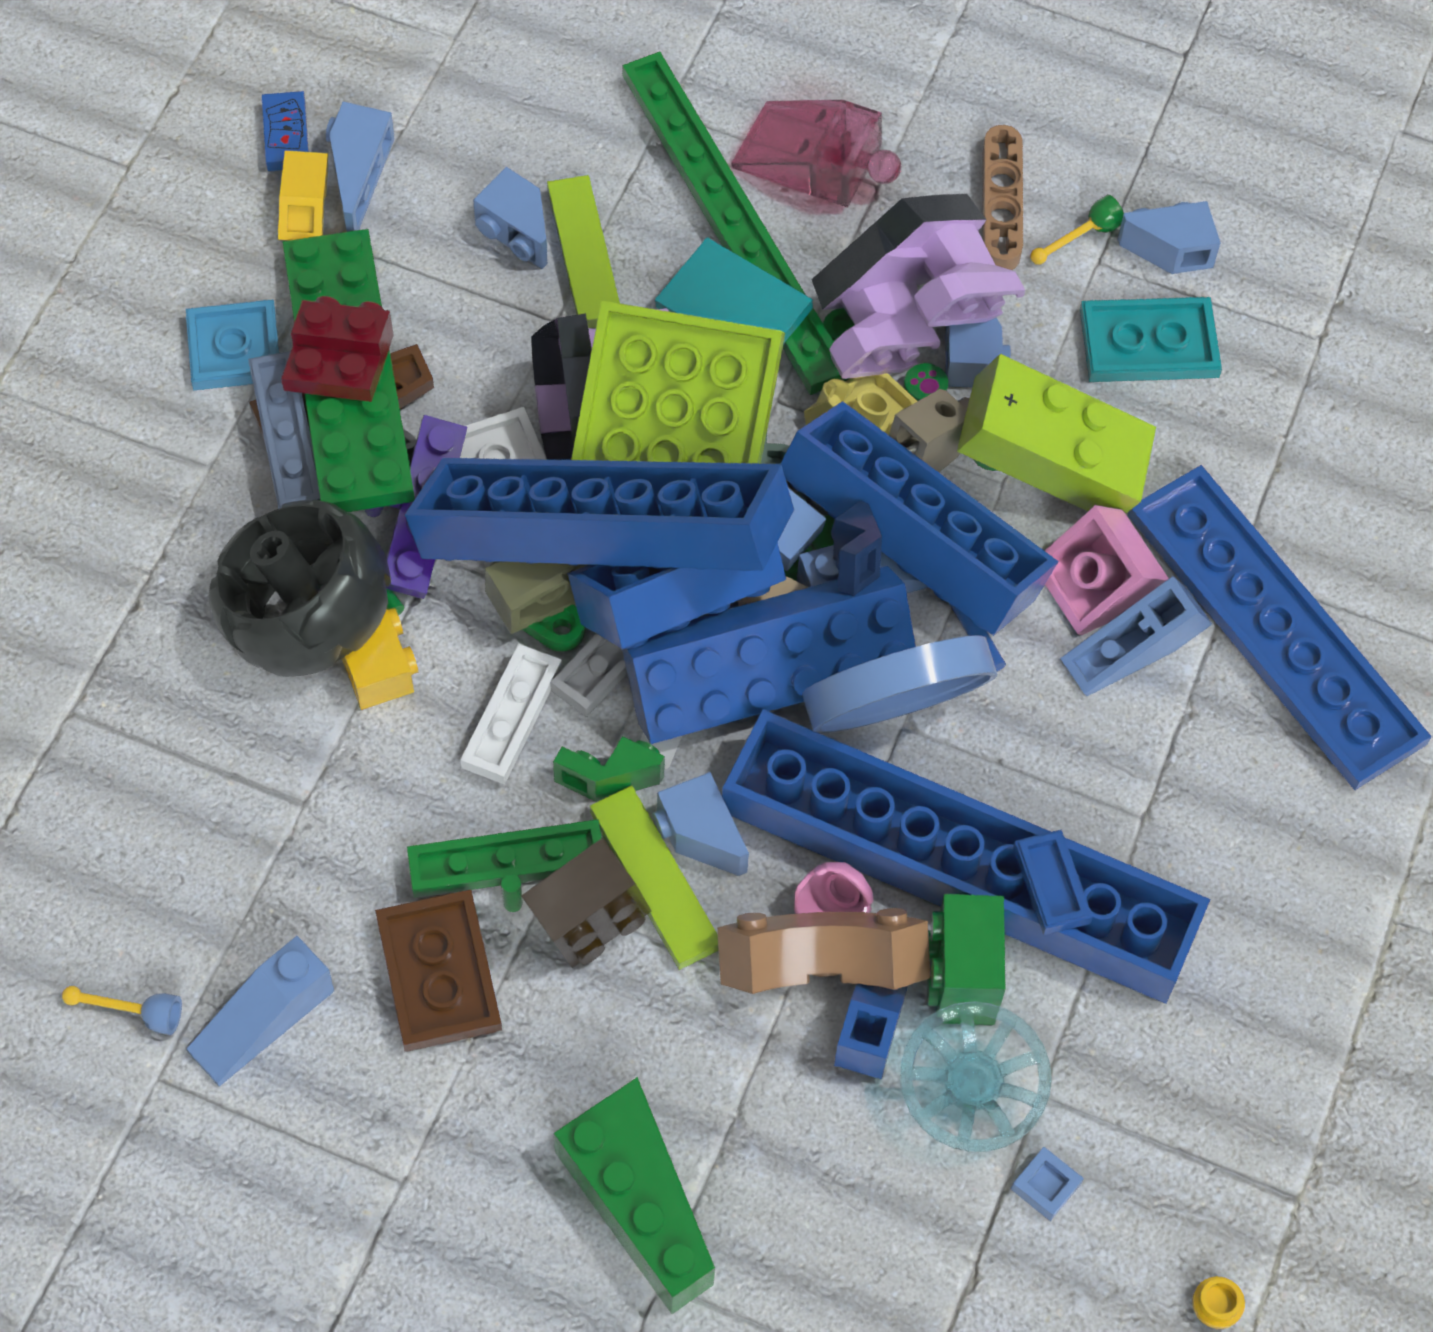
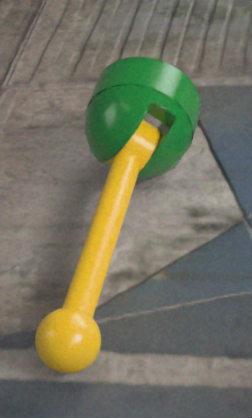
M1105 195L1091 206L1088 215L1089 221L1045 248L1038 247L1033 249L1030 254L1031 261L1037 265L1045 263L1048 255L1092 228L1103 233L1114 231L1121 226L1124 214L1122 207L1113 196Z

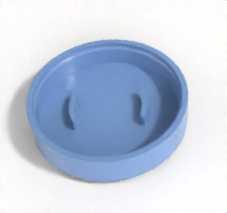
M979 635L964 636L917 646L857 665L815 683L802 693L813 732L832 733L879 723L943 703L991 682L998 674L986 637Z

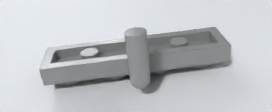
M596 634L550 682L551 691L582 715L588 717L627 675L622 649Z

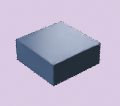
M1043 1147L1014 1181L1011 1190L1051 1222L1081 1186L1084 1178L1047 1148Z

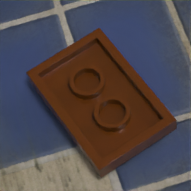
M471 889L375 910L405 1052L502 1031L501 1018Z

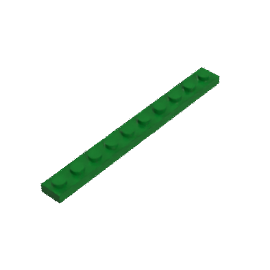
M659 51L622 65L624 80L721 245L806 295L662 53ZM814 308L783 344L784 352L810 395L820 392L824 383L832 379L843 381L850 379H842L833 363L829 349L834 341Z

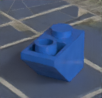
M856 984L838 1041L834 1066L882 1079L908 986L893 990L873 985Z

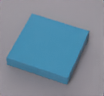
M274 299L186 309L193 391L251 385L253 381L248 359L280 353Z

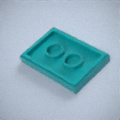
M707 237L655 298V305L658 309L667 308L669 312L780 330L785 333V343L813 309V299Z
M1211 297L1081 301L1080 317L1089 382L1220 378L1222 365Z

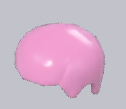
M825 862L818 865L804 877L794 893V912L796 914L814 912L870 913L872 910L873 892L863 874L846 862Z

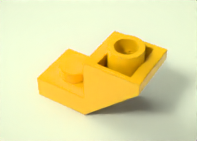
M285 150L279 195L278 240H296L323 235L324 198L327 197L328 153Z

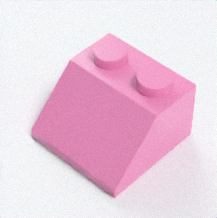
M1095 505L1045 550V552L1059 561L1045 585L1078 635H1084L1109 623L1169 579L1129 518L1120 509Z

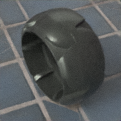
M301 500L281 505L282 508L273 510L245 524L233 535L221 551L217 560V575L210 582L209 603L214 621L220 633L242 659L257 668H262L277 676L296 677L319 673L330 668L335 662L344 658L352 651H358L380 625L388 604L386 587L391 584V575L383 549L358 517L347 513L335 504L320 500ZM320 585H325V587L318 593ZM276 591L288 606L280 616L263 619L264 608Z

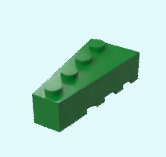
M636 1077L554 1132V1147L556 1155L667 1309L671 1314H674L714 1285L715 1266L639 1079Z

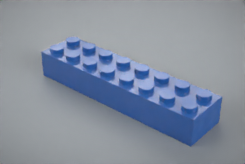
M442 458L406 512L405 517L422 559L763 571L794 511V507L781 464Z

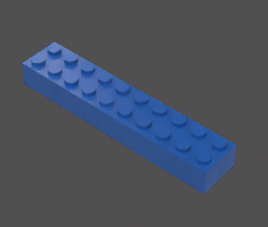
M762 710L722 789V798L732 817L836 862H846L861 873L940 907L944 894L1004 896L1005 935L1167 1004L1211 900L1065 838L1093 918L1091 924L1043 936L1013 846L1016 840L1051 831L818 732H813V730L766 710Z

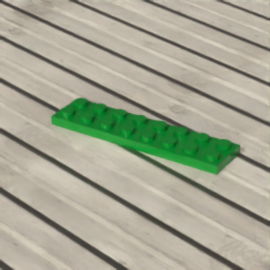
M369 229L282 242L294 322L302 300L316 301L321 296L332 297L340 305L359 307L362 302L370 301L382 307ZM389 350L372 402L305 394L320 500L335 504L346 512L414 502L415 500Z

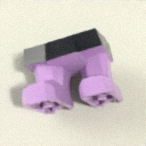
M941 194L901 198L811 279L822 310L844 308L854 323V326L846 330L829 349L831 359L842 379L905 372L918 364L916 360L920 355L918 347L930 346L931 349H937L940 346V339L933 327L990 321L1003 313L1001 307L1005 304V300L1002 296L1016 295L1017 298L1025 295V288L1016 272L995 265L978 232L985 223L986 218L968 194ZM925 284V285L918 291L917 285Z
M665 308V309H656V310L668 311L667 308ZM586 313L556 318L543 325L531 336L533 374L540 432L547 460L572 459L596 329L588 328Z

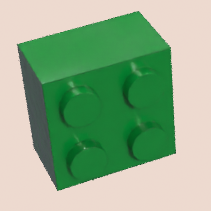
M944 894L940 912L932 911L931 930H928L929 960H932L931 976L927 979V1006H936V1023L995 1025L1006 990L1004 896Z

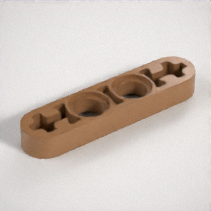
M996 125L987 131L982 151V214L986 218L982 226V240L995 265L1009 270H1013L1019 265L1023 249V140L1019 131L1012 126ZM998 143L1006 144V159H999ZM998 174H1004L1011 177L1014 183L1008 187H1001L994 184L991 178ZM996 209H1007L1014 215V218L1010 221L1002 222L996 220L991 213ZM999 237H1007L1006 251L1008 254H1000L998 248Z

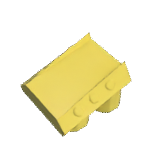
M888 373L850 378L846 382L840 379H832L824 383L816 403L804 410V418L807 425L843 401L889 435L895 414L918 401Z

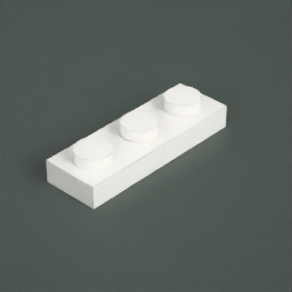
M518 643L460 760L462 769L505 785L551 691L550 682L562 669L561 659Z

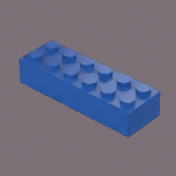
M843 401L799 429L781 462L785 479L790 482L791 486L818 503L833 518H837L860 501L868 503L882 535L881 552L896 562L901 570L912 574L932 589L937 597L949 602L969 617L974 625L986 630L993 636L1037 599L1059 562Z
M889 566L880 568V577L855 596L839 591L837 579L727 609L721 613L690 620L689 625L681 630L664 631L648 638V642L645 645L634 649H622L638 725L650 744L758 715L761 714L762 710L769 712L804 702L802 693L815 683L868 661L914 648L916 644L905 583Z

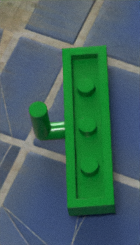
M599 819L407 846L413 897L419 898L470 889L501 886L505 909L509 912H517L523 905L521 883L544 880L602 838Z

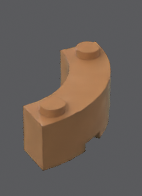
M900 908L882 909L877 913L814 912L766 917L763 913H745L737 916V923L717 927L721 985L751 994L786 986L808 984L810 982V975L818 977L840 975L842 983L873 985L893 990L930 978L928 921L907 917V911Z

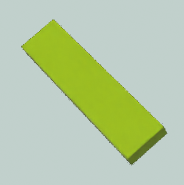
M589 175L547 181V192L576 315L586 313L588 328H595L597 326L601 300L620 303L590 177Z
M633 786L590 805V814L594 820L599 819L600 831L608 846L634 880L652 912L647 915L678 970L719 951L717 932Z

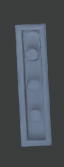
M291 351L248 359L278 509L282 508V504L293 501L320 500L313 446L302 393L284 391L281 380Z

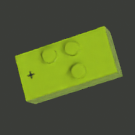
M999 354L974 378L957 452L1086 511H1089L1096 505L1120 509L1126 514L1141 502L1156 426L1005 355Z

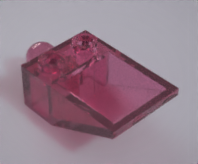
M843 99L766 101L731 162L733 169L847 208L867 172L875 182L889 184L899 177L902 168L900 158L896 153L886 149L880 150L882 146V112Z

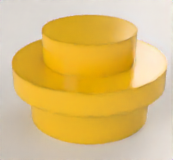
M1214 1276L1203 1280L1197 1286L1193 1294L1192 1305L1196 1316L1202 1323L1214 1329H1226L1235 1325L1242 1317L1245 1309V1299L1239 1286L1232 1280Z

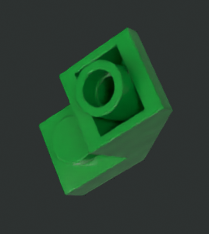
M624 736L620 739L605 766H602L598 759L585 751L577 750L574 752L563 746L553 760L554 782L595 802L630 786H633L634 790L637 791L659 785L664 778L665 756L661 755L659 750L648 742L642 740L634 742Z

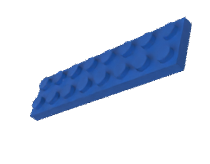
M1202 465L1143 498L1138 505L1128 512L1127 516L1354 790L1362 787L1428 745L1432 737Z

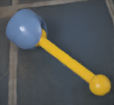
M68 986L62 992V1000L67 1005L73 1006L81 1002L141 1014L146 1027L156 1033L174 1034L181 1018L182 1000L177 995L167 993L154 994L148 997L143 1004L82 993L76 986Z

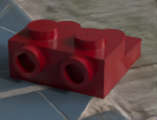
M328 296L318 297L316 301L302 300L291 331L293 347L281 378L283 390L372 402L394 336L390 311L384 310L379 304L370 301L362 302L359 307L340 305L336 299Z

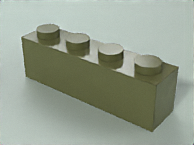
M495 561L485 568V592L510 634H513L535 622L544 620L549 615L551 617L564 611V608L572 604L576 605L568 573L587 566V564H529L526 562Z

